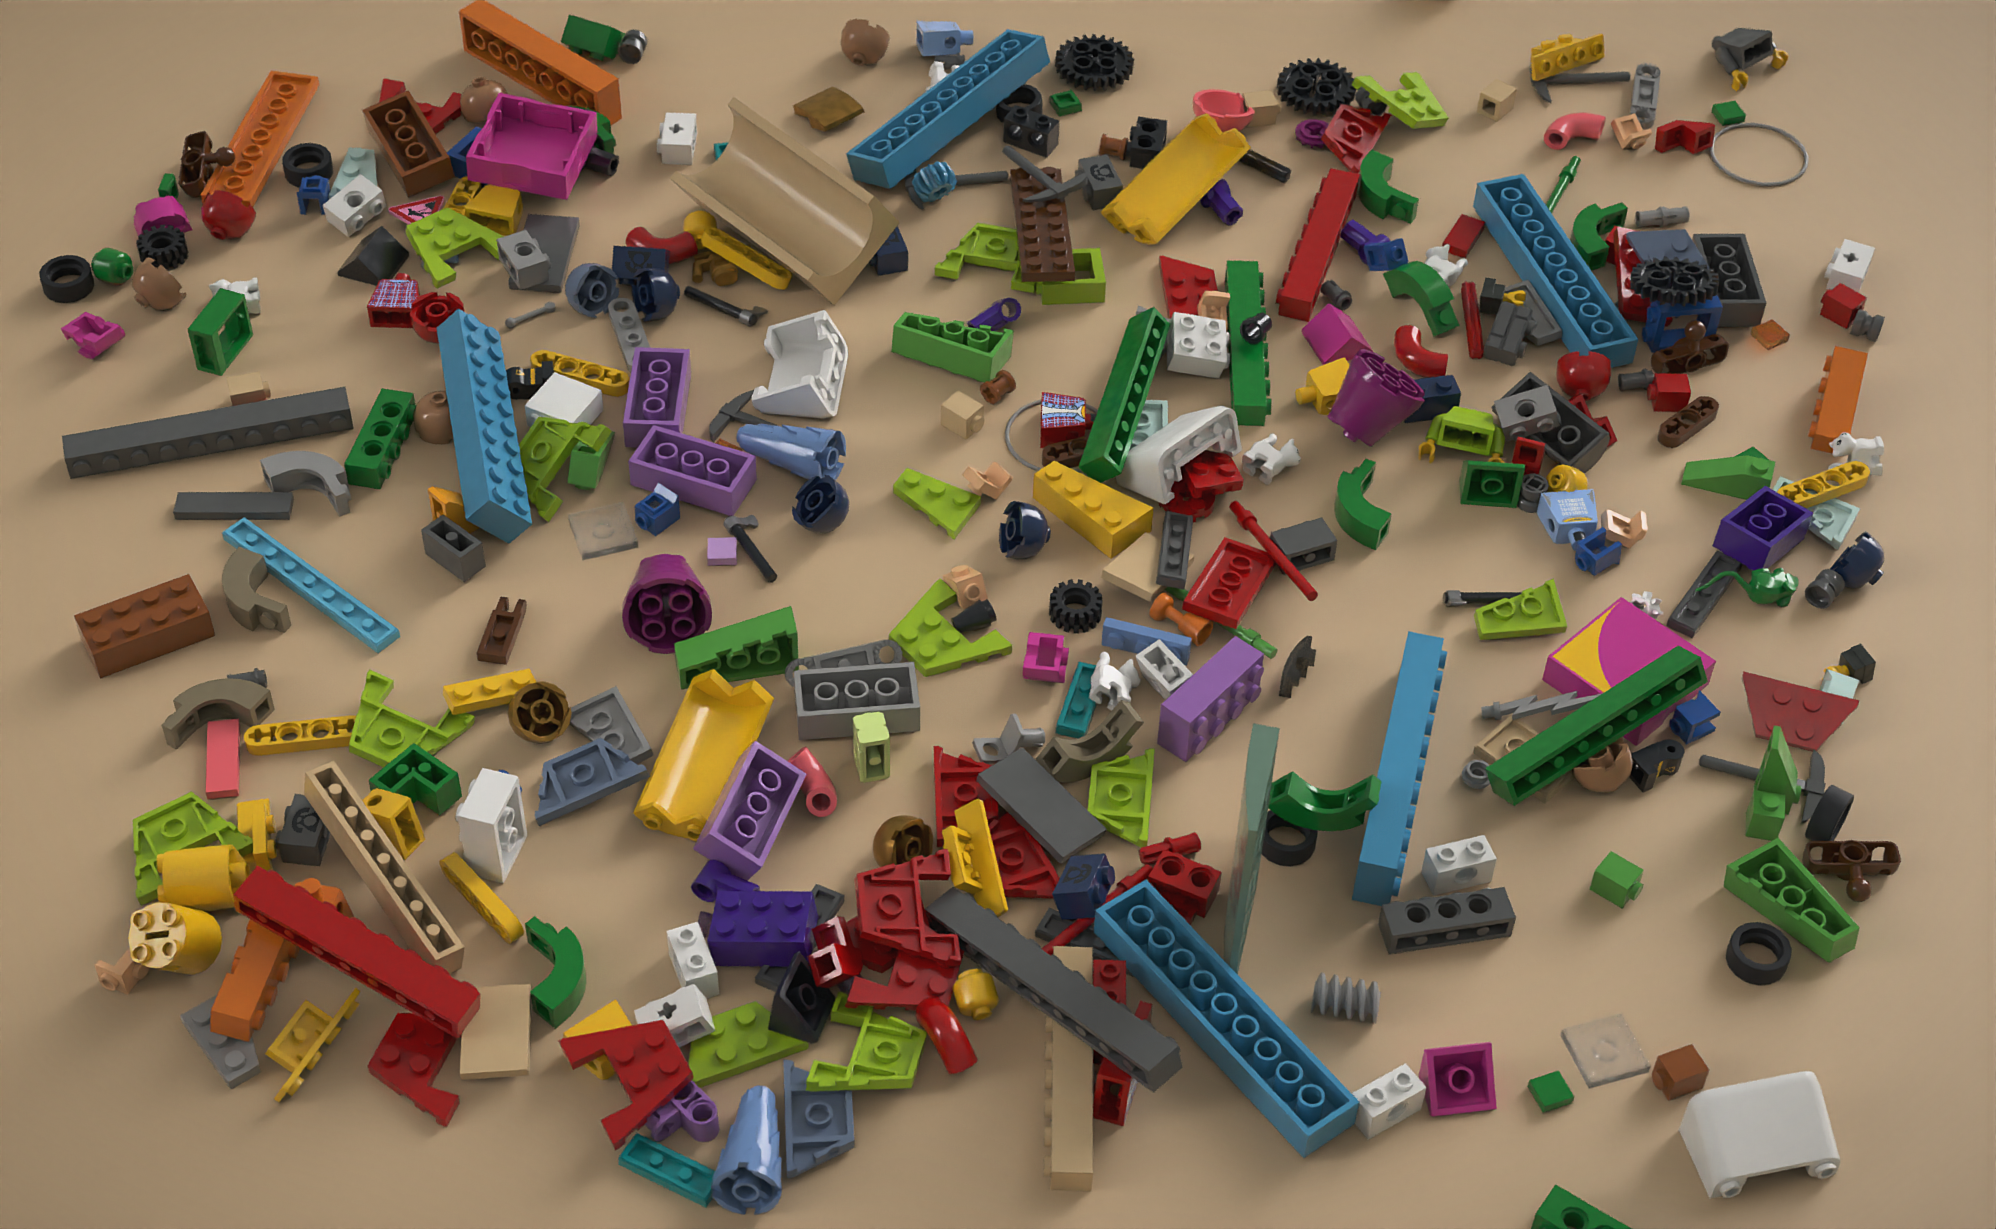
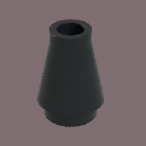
M988 599L982 602L981 600L976 601L963 612L951 618L953 627L960 633L990 627L992 622L997 621L994 609Z

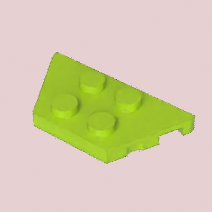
M1154 748L1146 749L1145 755L1131 759L1128 755H1125L1110 762L1104 761L1093 764L1091 769L1088 811L1107 831L1141 848L1146 847L1148 843Z
M754 1001L712 1016L715 1031L691 1042L688 1065L694 1076L692 1081L699 1088L809 1049L808 1042L768 1030L771 1012L758 1002Z

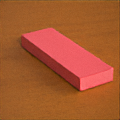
M239 719L210 721L207 723V799L239 796Z

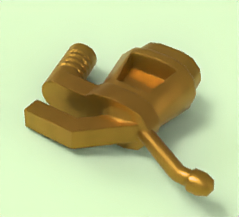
M707 251L693 255L695 261L692 268L693 282L701 283L703 281V272L709 270L712 281L718 286L731 285L738 280V268L736 265L715 252Z

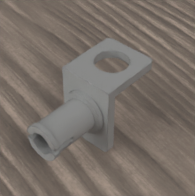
M1011 714L1000 738H974L972 744L980 762L992 764L1001 761L1020 747H1043L1045 733L1042 728L1023 729L1017 715ZM983 746L994 747L998 751V755L992 756L987 754L983 750Z

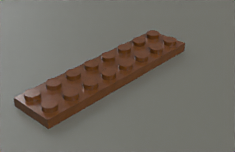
M1021 167L1010 169L1022 282L1075 281V267L1065 197L1041 202H1023V199L1048 190V188ZM1054 167L1040 169L1056 183L1060 182L1063 184L1061 169H1055Z

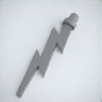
M1577 691L1541 701H1537V695L1504 704L1493 702L1492 706L1481 707L1483 719L1495 717V720H1501L1502 716L1513 713L1512 719L1515 720L1551 710V715L1579 709L1601 694L1576 698L1578 694Z

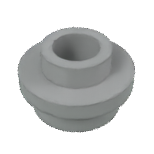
M1482 760L1470 761L1463 768V781L1468 786L1476 789L1488 787L1490 782L1485 768L1489 764Z

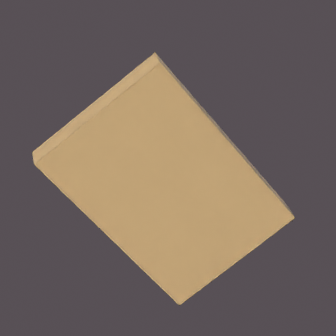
M1145 532L1102 570L1101 578L1151 602L1167 588V586L1156 584L1161 539ZM1190 553L1188 560V568L1193 564L1194 555Z
M1511 714L1474 746L1473 753L1491 765L1540 733L1520 719L1513 720ZM1569 770L1532 795L1543 803H1547L1575 778L1572 770Z
M515 984L476 987L480 993V1009L462 1032L461 1080L529 1075L531 985Z

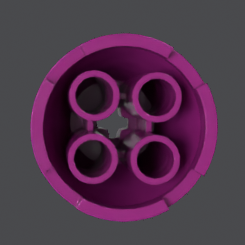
M1359 349L1351 360L1328 418L1345 429L1343 434L1349 440L1356 442L1360 439L1363 443L1372 447L1421 407L1425 401L1423 399L1425 393L1402 369L1398 371L1392 365L1384 362L1385 358L1377 353L1366 349Z
M659 554L641 560L622 604L623 626L630 639L633 638L638 643L648 647L649 651L660 654L675 653L674 643L704 634L705 631L709 630L712 621V607L709 595L683 556Z

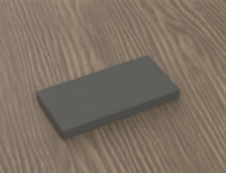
M527 215L523 230H527L532 239L536 238L542 254L546 253L548 255L551 268L548 269L549 281L522 290L562 292L580 226L579 217ZM510 276L508 281L509 289L520 290Z
M1023 747L978 774L976 781L1060 864L1103 837L1106 832V828Z

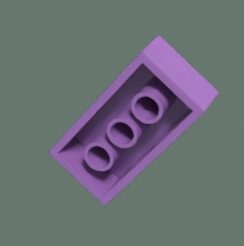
M635 347L623 419L625 447L638 448L653 425L683 434L691 380L690 349Z
M656 425L652 426L628 461L630 483L632 486L653 492L659 482L677 494L680 501L729 516H734L757 480L755 455Z
M1233 637L1161 704L1157 744L1185 762L1194 754L1198 755L1213 736L1217 737L1231 719L1235 720L1241 714L1243 708L1249 702L1253 703L1260 695V680L1264 672L1262 667L1264 653L1240 638Z
M754 741L739 756L693 849L709 860H717L723 863L731 871V874L748 881L762 868L807 774L757 741Z

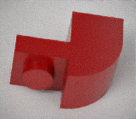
M836 916L812 928L818 951L808 955L807 958L817 987L832 988L860 974L863 967L862 952L860 948L853 946L845 917Z

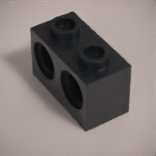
M1015 105L1004 117L1003 142L1047 158L1059 144L1060 121Z
M1138 116L1136 126H1131L1130 141H1128L1126 156L1130 157V167L1144 169L1162 151L1166 143L1168 120Z

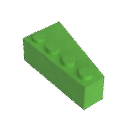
M904 312L893 326L891 352L927 363L930 366L951 371L954 374L975 379L979 382H986L994 379L997 372L1002 369L1011 357L1014 330L1004 328L1002 333L991 331V326L980 325L978 329L966 327L962 321L954 320L942 323L938 317Z
M791 606L674 643L676 667L681 689L689 688L693 677L712 669L716 670L727 682L785 674L787 665L791 661L799 659L798 632ZM799 666L795 667L793 672L799 670Z
M1779 838L1727 865L1723 887L1828 963L1855 949L1860 927Z

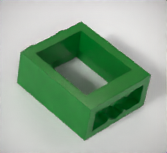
M220 288L187 329L197 370L222 376L253 336L245 294ZM225 325L224 330L219 335L218 331Z

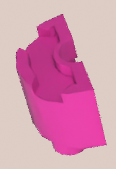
M173 196L154 198L141 202L135 208L134 226L138 236L140 234L144 235L143 231L146 229L152 231L151 227L153 226L159 229L160 225H165V228L172 225L174 229L179 228L183 233L192 231L185 210Z
M84 312L61 328L65 338L69 340L72 337L81 348L77 352L89 359L95 358L125 337V332L121 326L109 321L105 322L103 318L88 312Z
M1029 632L1023 664V679L1065 683L1069 648L1063 647L1064 635Z

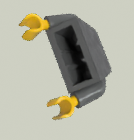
M1736 28L1723 36H1715L1712 40V48L1716 50L1717 61L1723 65L1729 75L1734 77L1731 87L1735 91H1739L1741 84L1746 88L1748 82V75L1738 70H1745L1770 55L1773 56L1771 65L1776 69H1780L1788 60L1787 52L1776 49L1777 46L1772 40V31Z

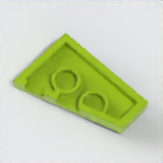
M909 468L904 470L893 485V493L916 511L921 510L928 515L930 522L935 526L941 525L947 530V535L954 540L981 505V496Z
M1554 578L1546 581L1543 586L1532 589L1531 587L1523 590L1520 595L1513 598H1503L1478 608L1474 613L1480 640L1565 633L1567 629L1566 619Z

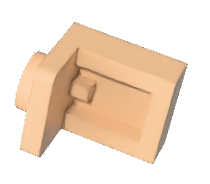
M1635 113L1614 119L1610 123L1622 150L1629 147L1637 149L1647 143L1646 140L1652 134L1651 129H1642Z
M1205 291L1197 306L1198 316L1226 320L1227 332L1226 306L1230 300V294L1219 291Z
M993 462L985 473L968 466L962 474L970 482L968 487L979 496L984 493L996 500L1013 479L997 462Z
M1607 509L1601 515V528L1603 527L1607 530L1606 538L1608 540L1619 541L1623 546L1630 549L1638 540H1642L1647 533L1646 513L1639 511L1630 520Z
M960 565L952 568L950 573L942 575L944 582L956 592L961 608L965 609L978 600L982 602L988 599L982 573L967 565Z
M130 947L115 966L98 960L94 965L99 977L98 980L103 987L110 991L116 989L127 995L149 971L148 967L132 960Z

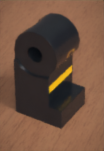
M553 361L542 362V367L523 369L511 367L507 369L510 398L531 399L554 373Z
M1666 739L1631 753L1633 765L1629 778L1642 792L1652 789L1656 778L1662 775H1673L1678 772L1685 753L1684 747L1678 741Z

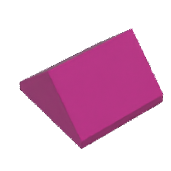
M1330 303L1302 328V334L1323 365L1341 358H1345L1347 361L1352 360L1359 349L1373 352L1350 316Z
M1491 1042L1424 1049L1418 1076L1426 1086L1424 1097L1430 1116L1497 1109Z

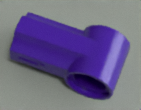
M1224 179L1219 180L1199 200L1204 208L1211 207L1223 223H1227L1228 226L1236 224L1243 215V209L1231 196L1230 187Z
M1355 220L1347 222L1346 226L1341 230L1340 237L1358 250L1360 259L1366 265L1368 263L1363 246L1370 243L1390 242L1386 235L1379 234L1375 236Z
M1014 298L995 301L989 308L967 321L968 327L979 329L980 325L991 326V331H997L1009 322L1019 318L1021 314L1020 303ZM1003 305H1006L1009 309L1008 317L1002 313Z
M717 860L707 861L691 884L693 893L706 902H714L718 891H760L759 885L731 874L728 867Z

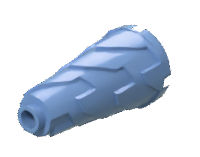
M746 424L738 430L736 437L740 447L746 452L768 460L769 463L790 470V473L808 480L815 476L823 478L825 475H829L836 480L844 463L838 462L839 455L846 456V440L842 432L832 429L828 430L809 426L801 428L783 424L782 427L768 424Z
M754 1086L748 1089L741 1097L735 1123L730 1127L725 1149L721 1150L718 1166L713 1175L711 1189L713 1188L712 1196L719 1205L731 1212L743 1215L746 1214V1208H755L754 1215L773 1209L778 1204L782 1192L781 1157H779L780 1131H777L778 1111L775 1109V1094L766 1086Z

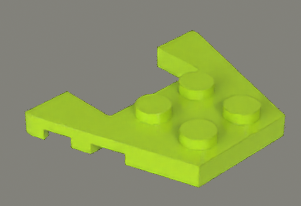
M1418 72L1402 74L1399 82L1408 90L1385 91L1371 76L1355 77L1351 84L1357 90L1361 87L1370 93L1368 98L1374 102H1383L1390 107L1388 112L1412 129L1445 126L1449 119Z
M448 207L406 225V235L417 256H421L424 262V269L427 273H430L432 283L436 289L456 279V272L444 261L480 244L499 260L497 239L504 236Z
M977 223L960 240V245L955 250L951 249L946 254V259L942 263L938 262L935 266V276L957 280L964 262L977 266L1000 268L1004 271H1015L1011 280V289L1030 293L1035 292V282H1022L1016 229Z
M538 416L519 443L528 498L536 506L537 512L542 518L549 522L563 503L562 499L546 488L555 478L566 459L571 455L575 445L580 441L598 452L612 432L608 427L602 424L593 426L586 422H579L577 424L570 423L567 420Z
M938 579L890 632L889 640L896 642L901 647L902 655L909 662H914L915 668L923 676L928 677L961 668V664L975 660L980 663L987 661L988 656L1001 653L1002 656L1012 653V644L996 629L970 643L938 613L957 601L956 592L942 579Z
M369 670L349 742V752L381 767H385L413 743L433 756L470 729L475 723V716L467 712L452 715L448 708L436 727H432L383 705L382 703L394 688V680Z
M192 791L133 819L134 853L136 855L135 878L137 880L136 897L141 906L158 898L157 887L163 884L157 872L158 854H164L166 851L205 847L219 840L221 845L232 844L243 857L253 852V839L248 835H243L234 824L220 817L215 809Z
M838 992L831 1011V1021L862 1028L849 1066L814 1060L806 1080V1091L912 1088L926 1045L927 1032L892 1015L889 1018L883 1017L874 1012L873 1006L847 1008L845 1004L848 995Z

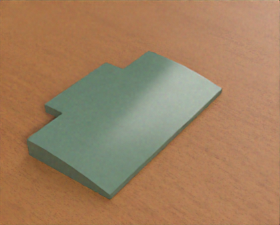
M1253 723L1248 748L1224 930V961L1237 975L1256 893L1280 728Z

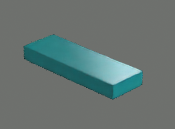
M1078 662L1056 725L1055 734L1077 739L1087 735L1097 705L1095 701L1089 698L1092 688L1091 676L1096 665Z
M638 1133L634 1135L618 1157V1164L705 1208L713 1199V1188L711 1189L715 1173L714 1170Z

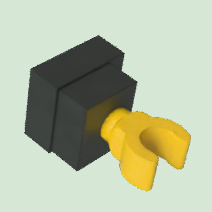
M1485 277L1480 296L1479 313L1497 314L1503 301L1516 304V306H1523L1526 292L1517 290L1507 294L1505 293V285L1496 284V279Z
M1860 643L1840 654L1839 665L1829 666L1823 671L1825 673L1826 669L1858 679L1864 684L1873 680L1876 661Z

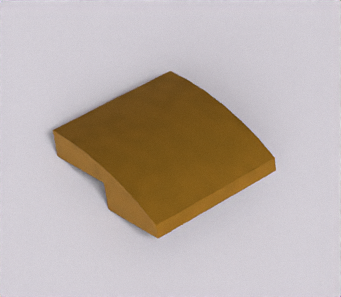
M830 87L793 105L795 115L809 118L811 128L825 132L865 113L864 108L854 98L835 87Z

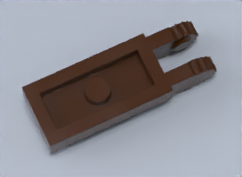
M500 597L496 609L492 611L477 650L478 661L507 665L526 613V600L519 599L514 611L508 612V597Z

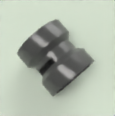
M629 30L625 33L623 42L618 50V55L624 62L635 64L641 60L643 51L648 44L646 35L639 30Z
M1362 87L1357 90L1355 100L1360 107L1370 109V114L1377 116L1382 115L1386 111L1388 105L1383 102H1374L1368 98L1370 93Z
M1859 309L1850 334L1855 336L1866 335L1868 340L1876 342L1885 317L1880 315L1871 317L1867 311Z
M1538 474L1523 476L1517 503L1521 510L1528 513L1537 512L1541 493L1548 491L1549 485L1546 478Z
M1822 570L1816 576L1815 581L1811 582L1805 589V597L1814 607L1825 609L1844 590L1845 582L1842 576L1834 570Z

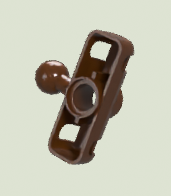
M206 131L190 134L184 141L178 183L182 190L190 197L201 196L208 179L214 172L212 163L228 167L235 161V153L229 147H221L216 153H212L213 143Z
M1692 320L1684 328L1686 337L1676 341L1673 346L1657 350L1652 354L1650 360L1651 367L1655 373H1662L1664 364L1669 370L1666 374L1694 372L1699 368L1723 361L1727 357L1729 343L1719 334L1704 337L1706 333L1704 324L1698 320ZM1710 349L1714 358L1707 359L1708 355L1704 350Z
M1810 841L1804 849L1802 862L1812 875H1836L1842 880L1849 881L1846 886L1848 897L1855 902H1863L1870 897L1872 891L1870 883L1863 878V875H1893L1899 868L1901 857L1897 845L1889 841ZM1814 847L1823 848L1821 860L1811 859L1810 852ZM1875 848H1885L1883 860H1871L1872 852Z

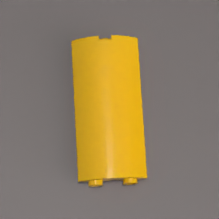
M1206 113L1195 117L1100 213L1121 233L1125 234L1128 231L1135 235V241L1144 244H1157L1251 147L1247 143L1245 136L1236 128L1222 133L1215 119L1210 117L1209 114Z
M714 669L693 677L633 814L642 820L643 824L649 829L660 830L667 834L697 841L739 756L754 741H757L774 698L755 679L733 688Z

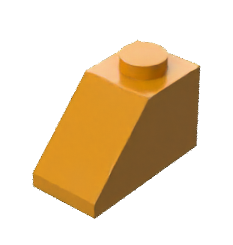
M434 486L428 488L433 521L441 515H445L468 533L479 529L478 526L466 520L463 498L460 493Z

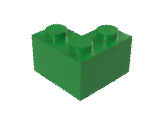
M415 743L410 745L368 780L370 791L379 788L411 798L412 804L418 800L438 815L444 813L462 797L458 773Z

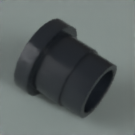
M1258 313L1241 323L1240 334L1246 342L1258 344L1271 329L1272 321L1267 314Z

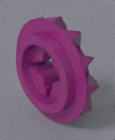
M1316 119L1305 120L1299 123L1295 130L1296 140L1301 141L1302 146L1310 145L1311 149L1317 146L1322 149L1325 144L1321 137L1329 123Z

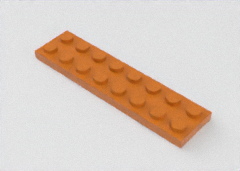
M272 70L269 72L228 145L235 153L234 163L228 167H223L219 164L216 166L201 193L202 203L208 192L213 195L215 190H221L242 198L241 204L247 208L249 204L252 207L254 206L319 86L317 76Z

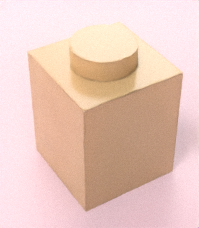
M1495 79L1480 92L1477 112L1498 122L1513 109L1517 88Z
M1272 90L1243 93L1245 112L1248 111L1249 107L1255 111L1253 119L1247 128L1276 124L1277 114H1280V102L1278 99H1275Z
M260 371L226 377L232 406L264 401L266 398L271 397L268 381L262 382Z
M959 390L941 404V425L962 438H969L983 427L985 421L984 405Z

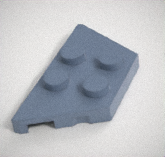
M1686 229L1626 233V239L1642 264H1644V260L1653 262V258L1663 260L1664 257H1667L1669 260L1678 257L1681 261L1688 258L1691 263L1699 261V265L1707 264Z
M596 739L544 762L542 770L543 781L540 784L538 793L540 803L538 811H535V818L539 826L650 776L644 765H637L629 759L627 754L612 748L611 744L604 739Z
M783 1060L787 1178H793L855 1148L852 1090L806 1091V1080L809 1071L795 1067L794 1061Z

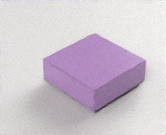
M736 537L708 538V566L737 565Z

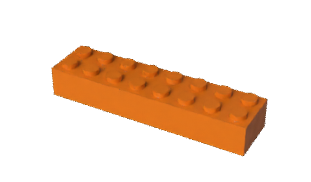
M476 0L459 10L465 52L554 105L577 106L594 110L608 118L611 125L622 119L619 79L485 0Z

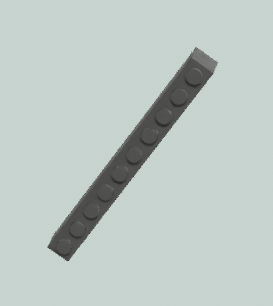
M339 387L62 436L66 466L70 479L349 430L354 429L346 387Z
M952 887L925 908L931 929L938 934H958L959 947L964 951L965 956L1153 1093L1183 1068L1179 1053L1180 1047L1173 1038L1169 1036L1164 1037L1155 1030L1149 1021L1145 1019L1140 1020L1132 1014L1125 1004H1118L1101 987H1094L1088 983L1080 972L1072 971L1064 966L1056 955H1049L1041 949L1036 941L1026 939L1012 924H1005L998 919L991 909H984L977 904L970 894H963L955 887Z

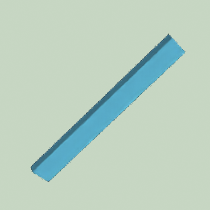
M245 517L222 532L223 539L236 549L242 547L263 555L268 573L375 652H381L400 637V632L396 627Z

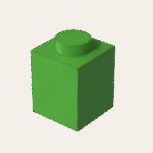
M1759 790L1753 791L1746 812V837L1769 841L1778 838L1785 819V795Z
M1610 851L1595 869L1590 890L1623 908L1630 899L1635 901L1641 893L1644 885L1640 881L1644 870Z

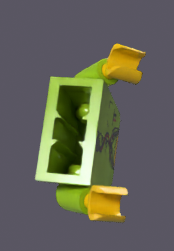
M1455 406L1448 413L1435 416L1425 437L1427 442H1423L1419 446V460H1421L1423 454L1427 453L1430 454L1429 463L1435 460L1434 444L1486 456L1490 455L1492 457L1488 462L1504 463L1500 458L1504 452L1505 436L1503 430L1494 423L1492 414L1475 409Z

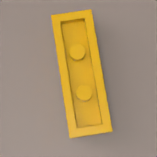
M529 668L443 686V696L452 715L509 704L518 690L528 684L536 683V680Z

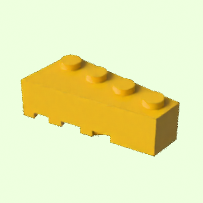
M1056 461L1051 462L1034 473L1033 498L1110 559L1132 545L1145 532L1149 534L1152 531L1154 508Z

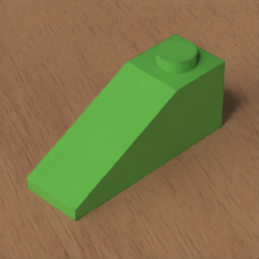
M611 432L598 452L580 441L571 451L567 483L574 484L576 488L583 490L596 488L601 480L615 432Z
M1749 455L1686 462L1681 485L1747 500L1764 486L1770 488L1775 462Z
M1774 725L1754 783V790L1785 795V814L1789 815L1792 804H1798L1802 786L1797 785L1798 772L1780 726Z

